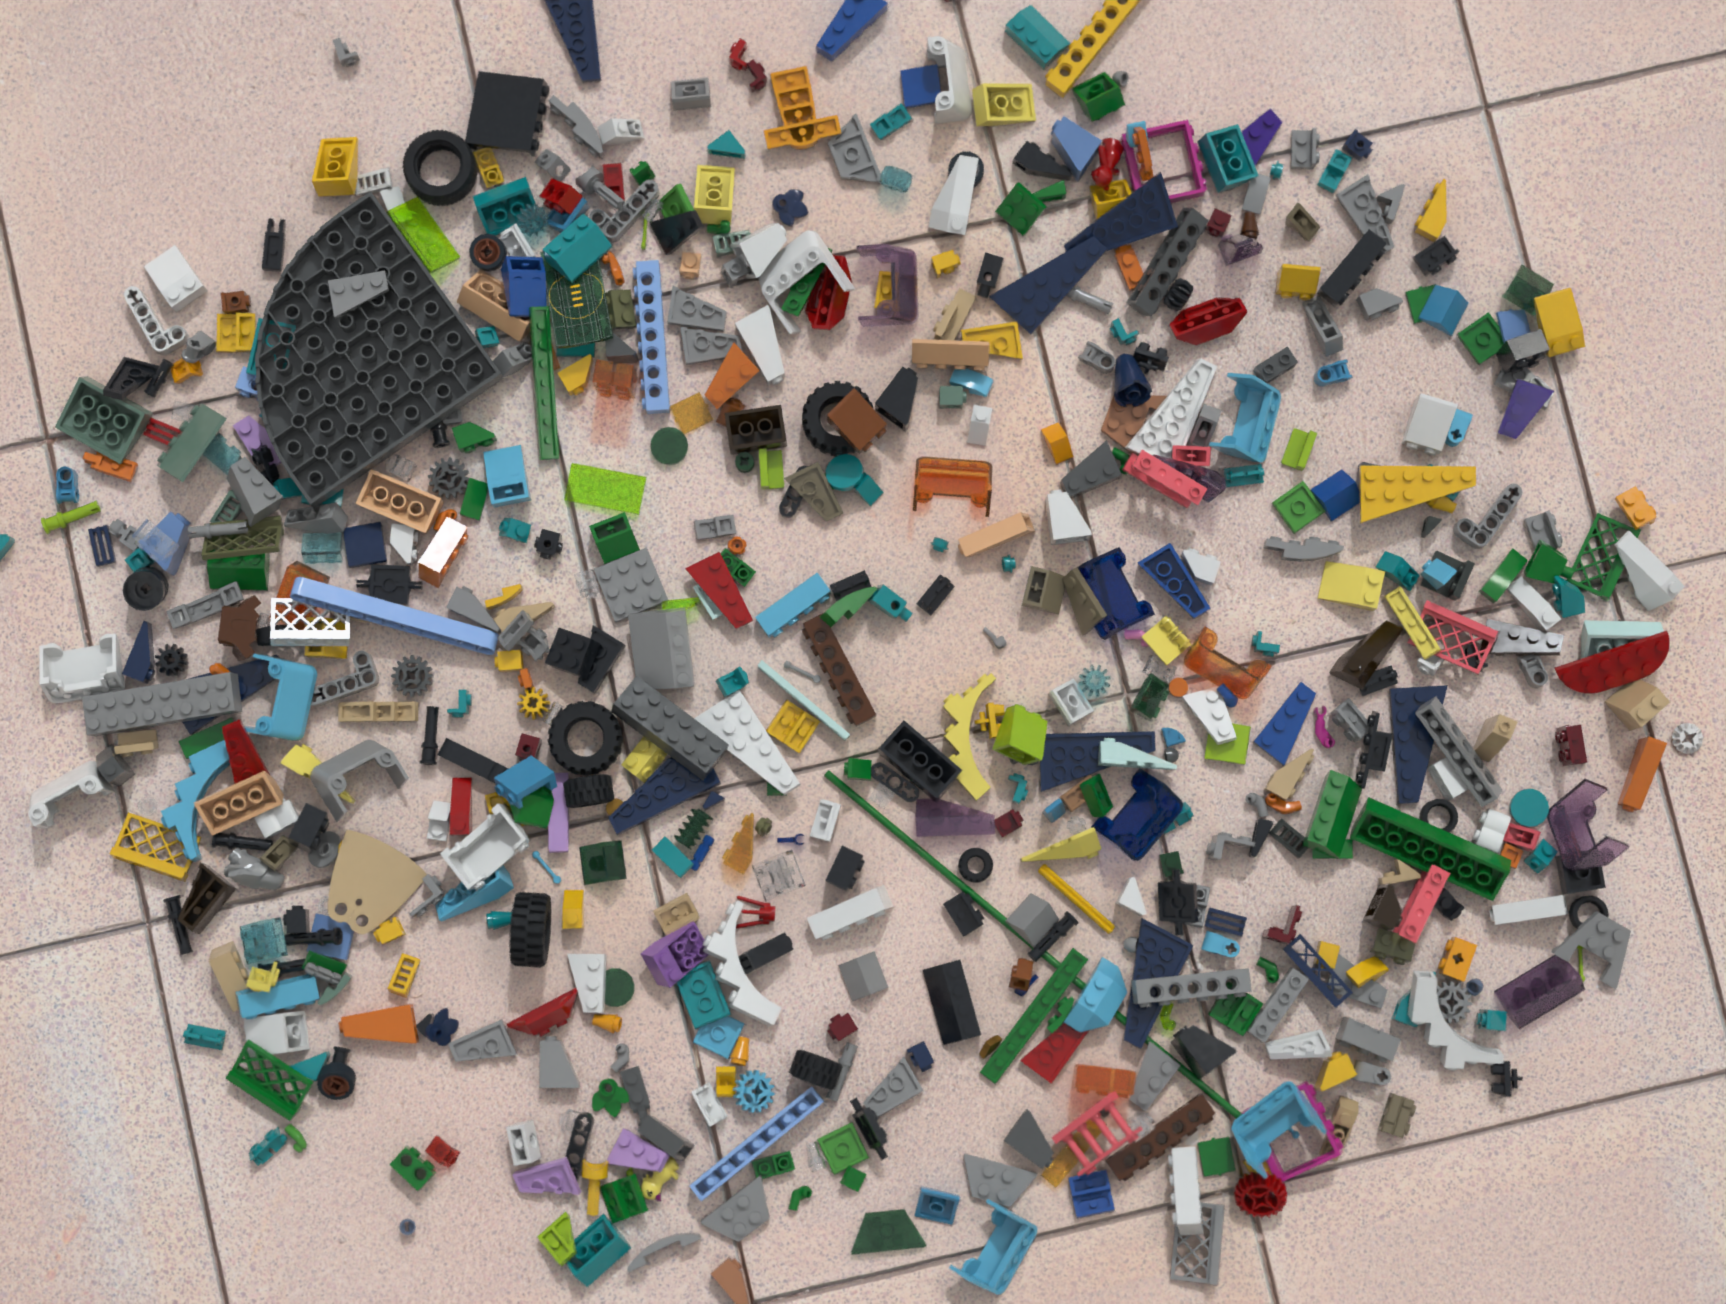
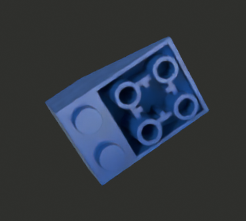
M506 256L501 267V275L509 316L530 317L529 307L547 306L546 272L543 257Z

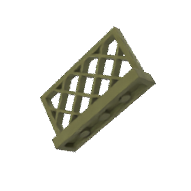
M281 516L266 517L251 527L248 524V519L210 523V525L247 521L248 526L243 528H248V534L212 536L209 539L205 537L201 555L202 560L280 552L281 538L284 535Z

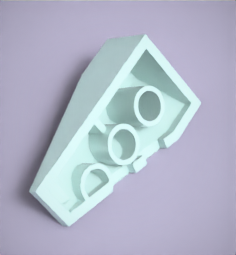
M1104 738V741L1099 742L1098 766L1161 770L1177 769V765L1121 742H1115L1114 738Z

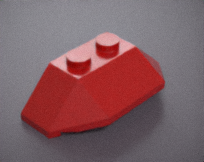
M833 255L852 283L846 257ZM825 265L808 298L805 310L812 328L817 330H831L844 318L850 291L844 292L827 265Z
M1214 298L1181 310L1169 326L1177 340L1197 346L1232 333L1247 314V309L1240 298Z
M577 988L506 1024L507 1027L533 1036L539 1034L542 1037L551 1032L549 1028L555 1025L559 1028L567 1024L566 1019L571 1017L578 996Z

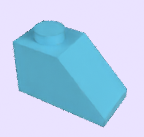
M1436 558L1433 561L1429 559L1421 567L1423 571L1420 575L1437 590L1445 585L1457 570Z

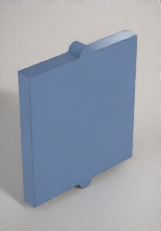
M1509 309L1508 311L1496 313L1503 343L1509 339L1531 332L1525 309Z

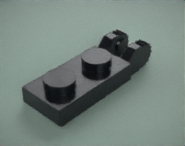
M269 218L267 232H265L262 270L282 272L286 220L281 219L279 222V232H273L274 219Z

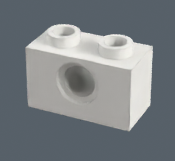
M534 1120L518 1122L506 1127L514 1166L532 1163L541 1159Z

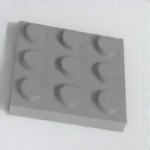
M647 548L594 569L615 623L628 618L630 613L643 612L669 601Z

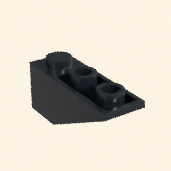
M1026 141L1013 158V164L1028 175L1066 181L1071 180V170L1066 165H1060L1055 162L1056 159L1049 153L1045 154L1040 151L1041 148L1034 142L1029 143Z

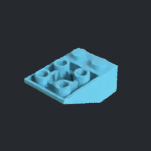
M521 445L483 452L491 505L496 508L532 501Z

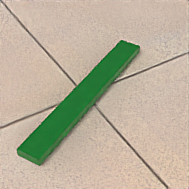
M549 306L529 307L539 460L559 459Z
M1074 948L1070 950L980 1071L982 1075L994 1084L997 1083L1089 959Z

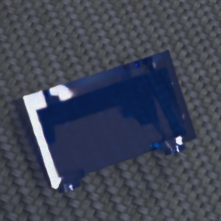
M1120 547L1086 561L1077 567L1107 614L1094 627L1098 635L1104 640L1155 615L1149 602L1145 600L1138 602L1121 569L1125 566L1126 556Z
M1140 768L1131 780V786L1136 792L1114 819L1111 820L1106 816L1099 817L1091 826V828H1095L1097 834L1134 861H1139L1146 855L1183 809L1182 800L1165 783Z

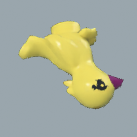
M669 1156L661 1172L653 1171L652 1177L646 1174V1178L643 1177L641 1191L645 1199L662 1201L661 1188L663 1184L672 1177L675 1180L679 1178L676 1172L679 1166L672 1156Z

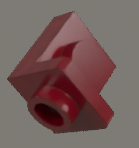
M1214 208L1205 230L1213 237H1223L1232 215Z
M1012 809L992 822L1000 836L1004 837L1022 827L1021 822L1024 820L1019 811L1015 812Z

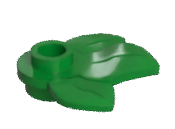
M610 1078L600 1082L599 1091L592 1097L594 1111L605 1107L607 1112L613 1117H616L621 1111V1103L629 1102L628 1092L624 1088L619 1087L616 1081ZM608 1084L612 1087L610 1092L606 1089Z

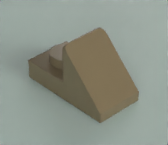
M1297 203L1286 217L1285 225L1294 228L1306 241H1310L1320 228L1319 224L1300 203Z
M282 835L260 857V860L274 871H280L285 861L297 850V847L289 844V839Z

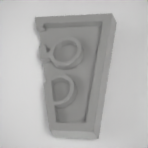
M1338 953L1336 966L1333 970L1352 990L1353 993L1348 998L1382 1008L1387 989L1372 979L1358 989L1346 976V971L1355 965ZM1331 973L1329 975L1327 983H1332ZM1334 978V983L1340 984V983ZM1334 985L1333 993L1342 996L1347 993L1342 986Z
M905 1057L899 1061L895 1068L891 1070L887 1077L863 1102L866 1108L870 1107L876 1113L877 1118L923 1092Z

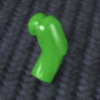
M292 1124L287 1125L284 1131L296 1141L293 1148L301 1153L303 1149H306L307 1143L298 1129Z

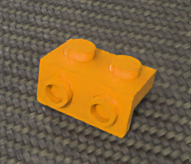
M1636 486L1615 497V501L1635 530L1648 523L1651 525L1655 522L1657 517L1655 509L1648 505L1644 493L1638 490Z

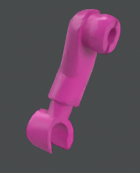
M1322 706L1323 711L1319 714L1318 707H1315L1313 711L1317 716V720H1315V735L1325 748H1331L1335 745V740L1325 729L1324 715L1327 709L1325 706Z

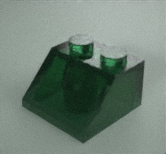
M1521 265L1502 297L1535 316L1534 298L1549 294L1554 284L1526 266Z
M1150 673L1144 680L1129 711L1148 721L1152 717L1156 719L1161 709L1158 707L1161 700L1165 701L1170 692L1167 690L1169 685Z
M622 840L579 847L584 885L627 879Z

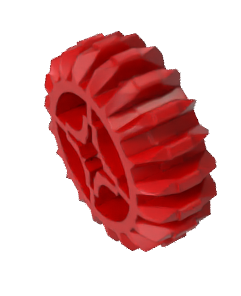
M1267 1170L1268 1177L1264 1178L1259 1173L1251 1171L1250 1175L1245 1173L1243 1178H1239L1238 1183L1235 1185L1234 1197L1236 1206H1239L1240 1211H1245L1246 1216L1252 1214L1253 1218L1256 1216H1260L1261 1219L1264 1216L1270 1218L1272 1214L1277 1216L1278 1211L1283 1210L1287 1203L1288 1192L1285 1183H1282L1281 1178H1276L1275 1173L1269 1175Z

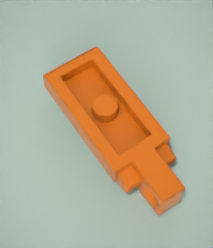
M1139 126L1133 128L1135 134H1132L1134 145H1137L1138 148L1136 158L1138 163H1141L1139 174L1144 182L1153 178L1154 175L1146 132Z
M1123 245L1117 247L1118 249L1114 252L1116 261L1130 291L1135 289L1144 273L1131 245Z
M85 452L82 458L84 463L91 465V469L128 482H132L138 467L136 462L127 459L122 464H119L99 452L96 455Z

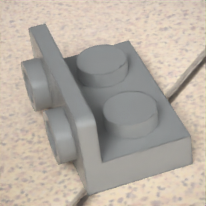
M1317 128L1291 131V169H1314L1316 163H1319V152H1316V145H1319L1320 135L1316 134Z
M1550 510L1524 519L1534 550L1539 540L1544 541L1555 549L1562 547V536L1556 530V519L1550 513Z

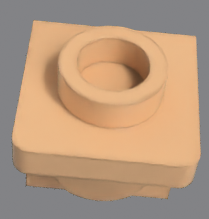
M682 252L679 273L683 278L694 279V277H699L701 254Z

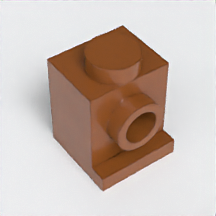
M245 291L221 293L222 310L225 314L249 312L248 306H251V298ZM233 299H239L238 303L233 304Z
M1018 958L1017 965L1012 966L1009 982L1010 988L1028 991L1034 961Z

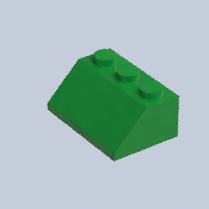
M270 553L207 560L210 589H219L237 582L240 590L268 591Z

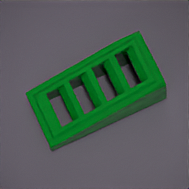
M1064 180L1033 193V195L1042 203L1064 200L1066 197Z

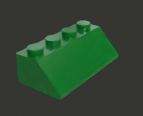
M1333 770L1326 774L1302 844L1337 859L1340 858L1362 788L1349 776Z

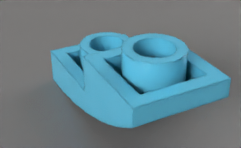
M967 368L966 370L954 369L949 380L952 386H963V388L969 390V393L985 397L988 396L994 382L990 377Z

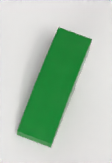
M1512 548L1478 592L1492 603L1497 602L1523 568L1527 559Z
M875 586L864 588L841 598L824 612L820 618L830 627L843 615L849 620L875 593L877 588Z

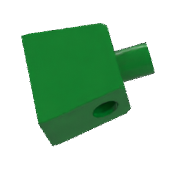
M1539 540L1524 570V574L1528 578L1555 584L1554 576L1570 579L1574 569L1565 566L1568 559L1564 554L1544 541Z

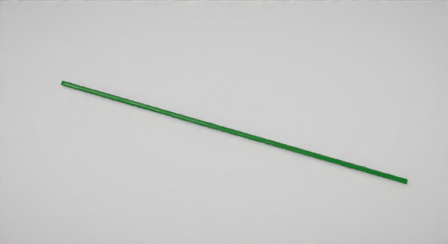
M828 770L824 776L960 890L965 894L969 893L978 905L1033 949L1026 940L1005 922L1007 918L831 771ZM1047 951L1041 956L1055 969L1061 964ZM1077 976L1072 981L1081 990L1086 985ZM1117 1010L1113 1017L1125 1026L1126 1017ZM1149 1036L1146 1038L1144 1042L1145 1044L1148 1045L1149 1041H1151L1162 1051H1164L1166 1054H1168L1170 1057H1172L1174 1060L1180 1063L1176 1058H1174L1170 1053H1168L1152 1038H1150ZM1180 1063L1181 1066L1178 1068L1180 1073L1234 1118L1237 1119L1242 1115L1241 1112L1201 1079L1198 1080L1194 1073Z

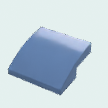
M316 913L311 932H317L319 929L333 930L339 927L342 930L343 940L340 945H335L334 943L325 946L308 944L307 951L311 950L325 956L347 960L354 931L351 930L350 925L346 922L338 923L329 916Z

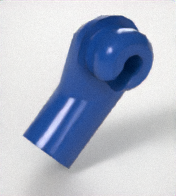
M1222 683L1217 688V691L1223 696L1225 705L1233 708L1237 705L1238 698Z

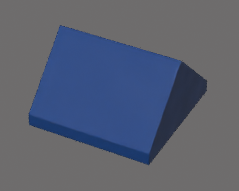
M1342 469L1310 490L1326 511L1325 513L1331 522L1360 503V491L1356 482Z

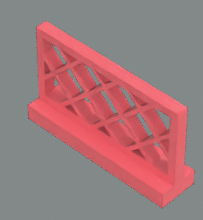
M1427 600L1420 617L1422 620H1424L1425 615L1434 618L1436 624L1427 628L1428 630L1438 628L1441 637L1435 638V641L1442 640L1445 647L1444 650L1436 653L1435 656L1479 675L1499 635L1498 631ZM1449 624L1454 632L1443 636L1439 626ZM1464 631L1469 633L1471 640L1460 643L1457 634ZM1455 635L1458 645L1447 648L1444 639ZM1409 638L1407 643L1416 647L1411 638ZM1483 639L1489 642L1486 649L1478 651L1475 644L1476 641ZM1473 643L1476 653L1465 656L1462 646ZM1460 647L1463 657L1456 660L1451 658L1449 651ZM1478 655L1480 663L1477 669L1469 666L1468 658Z

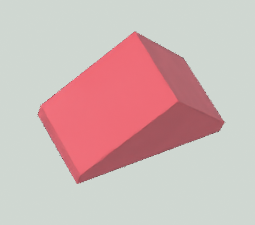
M1173 445V465L1210 466L1211 447Z
M1509 823L1503 842L1526 851H1533L1541 832Z

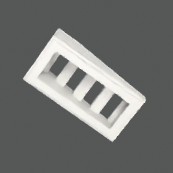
M389 168L358 175L355 195L367 194L370 191L375 193L393 188ZM383 176H384V179H385V183H384V184H382V182H381V177H383ZM373 178H377L378 185H374ZM366 179H370L371 187L367 188ZM360 180L363 181V187H364V189H360V185H359V181H360Z

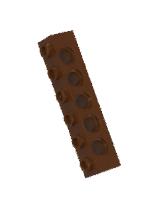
M820 614L804 622V628L801 630L806 640L810 638L813 644L810 648L815 657L819 655L822 661L819 665L823 673L828 672L831 678L828 682L832 690L836 689L840 696L837 699L841 707H846L848 721L850 724L854 723L857 727L876 717V713L831 627L820 618L822 615ZM818 632H822L826 635L824 641L818 642L815 640V635ZM831 649L835 655L833 658L827 659L823 655L824 651ZM841 666L844 671L842 675L836 676L832 672L833 668ZM844 683L852 685V690L849 693L842 691L841 686ZM853 700L861 702V707L858 710L850 707V703Z
M1200 1093L1141 1134L1131 1144L1128 1143L1108 1157L1105 1161L1119 1181L1122 1179L1126 1181L1134 1175L1133 1171L1138 1168L1142 1170L1150 1164V1159L1153 1157L1158 1159L1164 1155L1167 1147L1171 1145L1173 1148L1181 1143L1182 1140L1180 1138L1186 1134L1188 1137L1198 1130L1197 1126L1202 1123L1206 1125L1214 1119L1212 1116L1216 1113L1203 1094ZM1191 1111L1198 1113V1119L1194 1122L1188 1119ZM1175 1122L1182 1124V1130L1179 1133H1175L1172 1130ZM1160 1133L1166 1135V1141L1163 1144H1158L1156 1141V1137ZM1144 1144L1150 1146V1152L1147 1155H1142L1140 1152V1148ZM1129 1155L1134 1157V1164L1132 1166H1126L1124 1163V1159Z

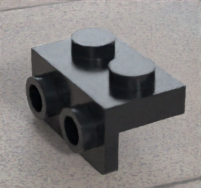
M1443 236L1415 255L1413 259L1425 276L1430 273L1435 275L1442 270L1440 266L1445 263L1449 265L1458 259L1456 256L1460 251L1458 249L1455 250L1446 236Z
M961 892L943 905L964 937L982 926L984 917L979 909L975 911L971 905L974 901L969 893Z

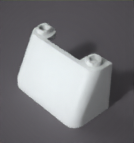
M927 37V60L935 61L938 68H947L949 91L940 92L936 96L935 124L967 120L971 115L972 107L965 52L961 47L943 37Z
M116 633L103 635L99 639V645L66 651H63L55 643L39 646V685L50 702L64 703L82 700V697L125 689L120 646Z
M88 761L31 794L28 815L34 827L48 829L55 825L53 817L55 813L59 812L55 802L79 789L89 795L100 791L104 796L115 792L112 785L107 782L97 769L95 761Z
M498 803L491 809L494 814H489L487 816L488 819L461 842H456V846L451 850L446 848L440 853L468 890H479L485 885L484 881L515 854L521 853L529 847L528 843L530 840L520 823H515L512 811L508 805Z

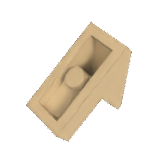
M1394 859L1397 875H1395L1394 871L1383 873V877L1378 878L1380 885L1419 879L1421 875L1402 861Z

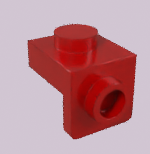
M741 38L737 43H733L730 49L729 62L734 69L746 71L748 68L747 63L741 60V57L747 49V42Z

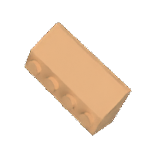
M480 269L462 286L456 301L458 304L519 342L529 334L530 317L509 316L504 285L501 281Z
M912 339V364H916V368H928V365H935V369H947V366H954L956 370H966V366L973 367V370L983 371L985 367H989V342Z
M372 469L356 501V505L427 534L436 521L444 504V501L435 495Z
M263 771L194 802V805L213 836L282 805L283 793L275 779Z

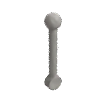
M786 661L784 663L785 668H791L809 678H812L815 683H818L821 680L819 675L814 676L796 666L791 665V662Z

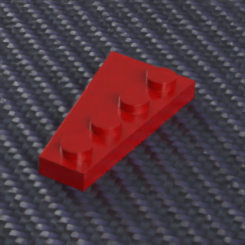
M720 552L685 568L735 629L753 621Z
M241 719L223 726L222 731L234 783L241 782L263 771L269 774Z
M1063 1023L1019 1061L1052 1084L1089 1030L1079 1033Z

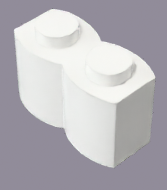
M284 798L282 805L259 814L254 819L265 839H269L295 825L299 815L291 800H285Z
M1490 808L1486 812L1483 811L1479 819L1481 823L1480 829H1476L1472 840L1475 841L1474 844L1498 853L1511 817Z

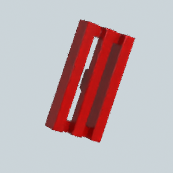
M150 418V423L147 425L146 432L144 431L143 435L168 445L169 441L150 434L151 430L169 438L175 435L153 427L154 424L178 434L180 430Z

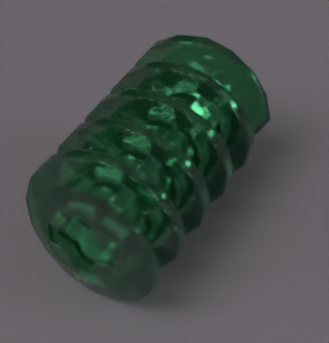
M691 809L690 811L694 816H686L689 823L683 822L682 825L685 829H678L681 836L674 835L676 841L692 850L690 845L697 846L694 839L701 840L698 833L706 832L703 826H710L706 820H714V818L700 809Z

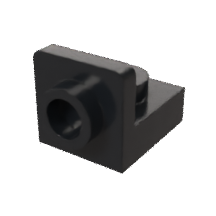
M1473 644L1464 646L1465 656L1476 653ZM1478 655L1467 659L1469 666L1477 669L1479 663H1476V660H1479ZM1484 663L1480 672H1483V669L1488 667V663Z
M1445 888L1442 889L1434 905L1441 915L1450 921L1459 917L1461 911L1465 908Z

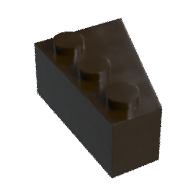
M200 862L199 871L196 879L192 882L189 897L186 898L178 918L179 922L191 932L197 934L202 933L237 889L209 865Z

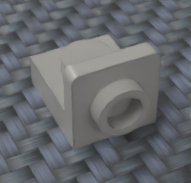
M340 38L333 40L342 66H353L357 61H360L357 52H349L346 42L343 43Z
M736 257L723 264L721 274L730 288L737 284L740 277L748 273L740 257Z

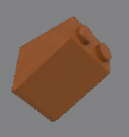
M855 388L827 414V422L859 454L862 451L867 452L873 446L871 442L876 437L880 439L887 432L885 430L887 423Z

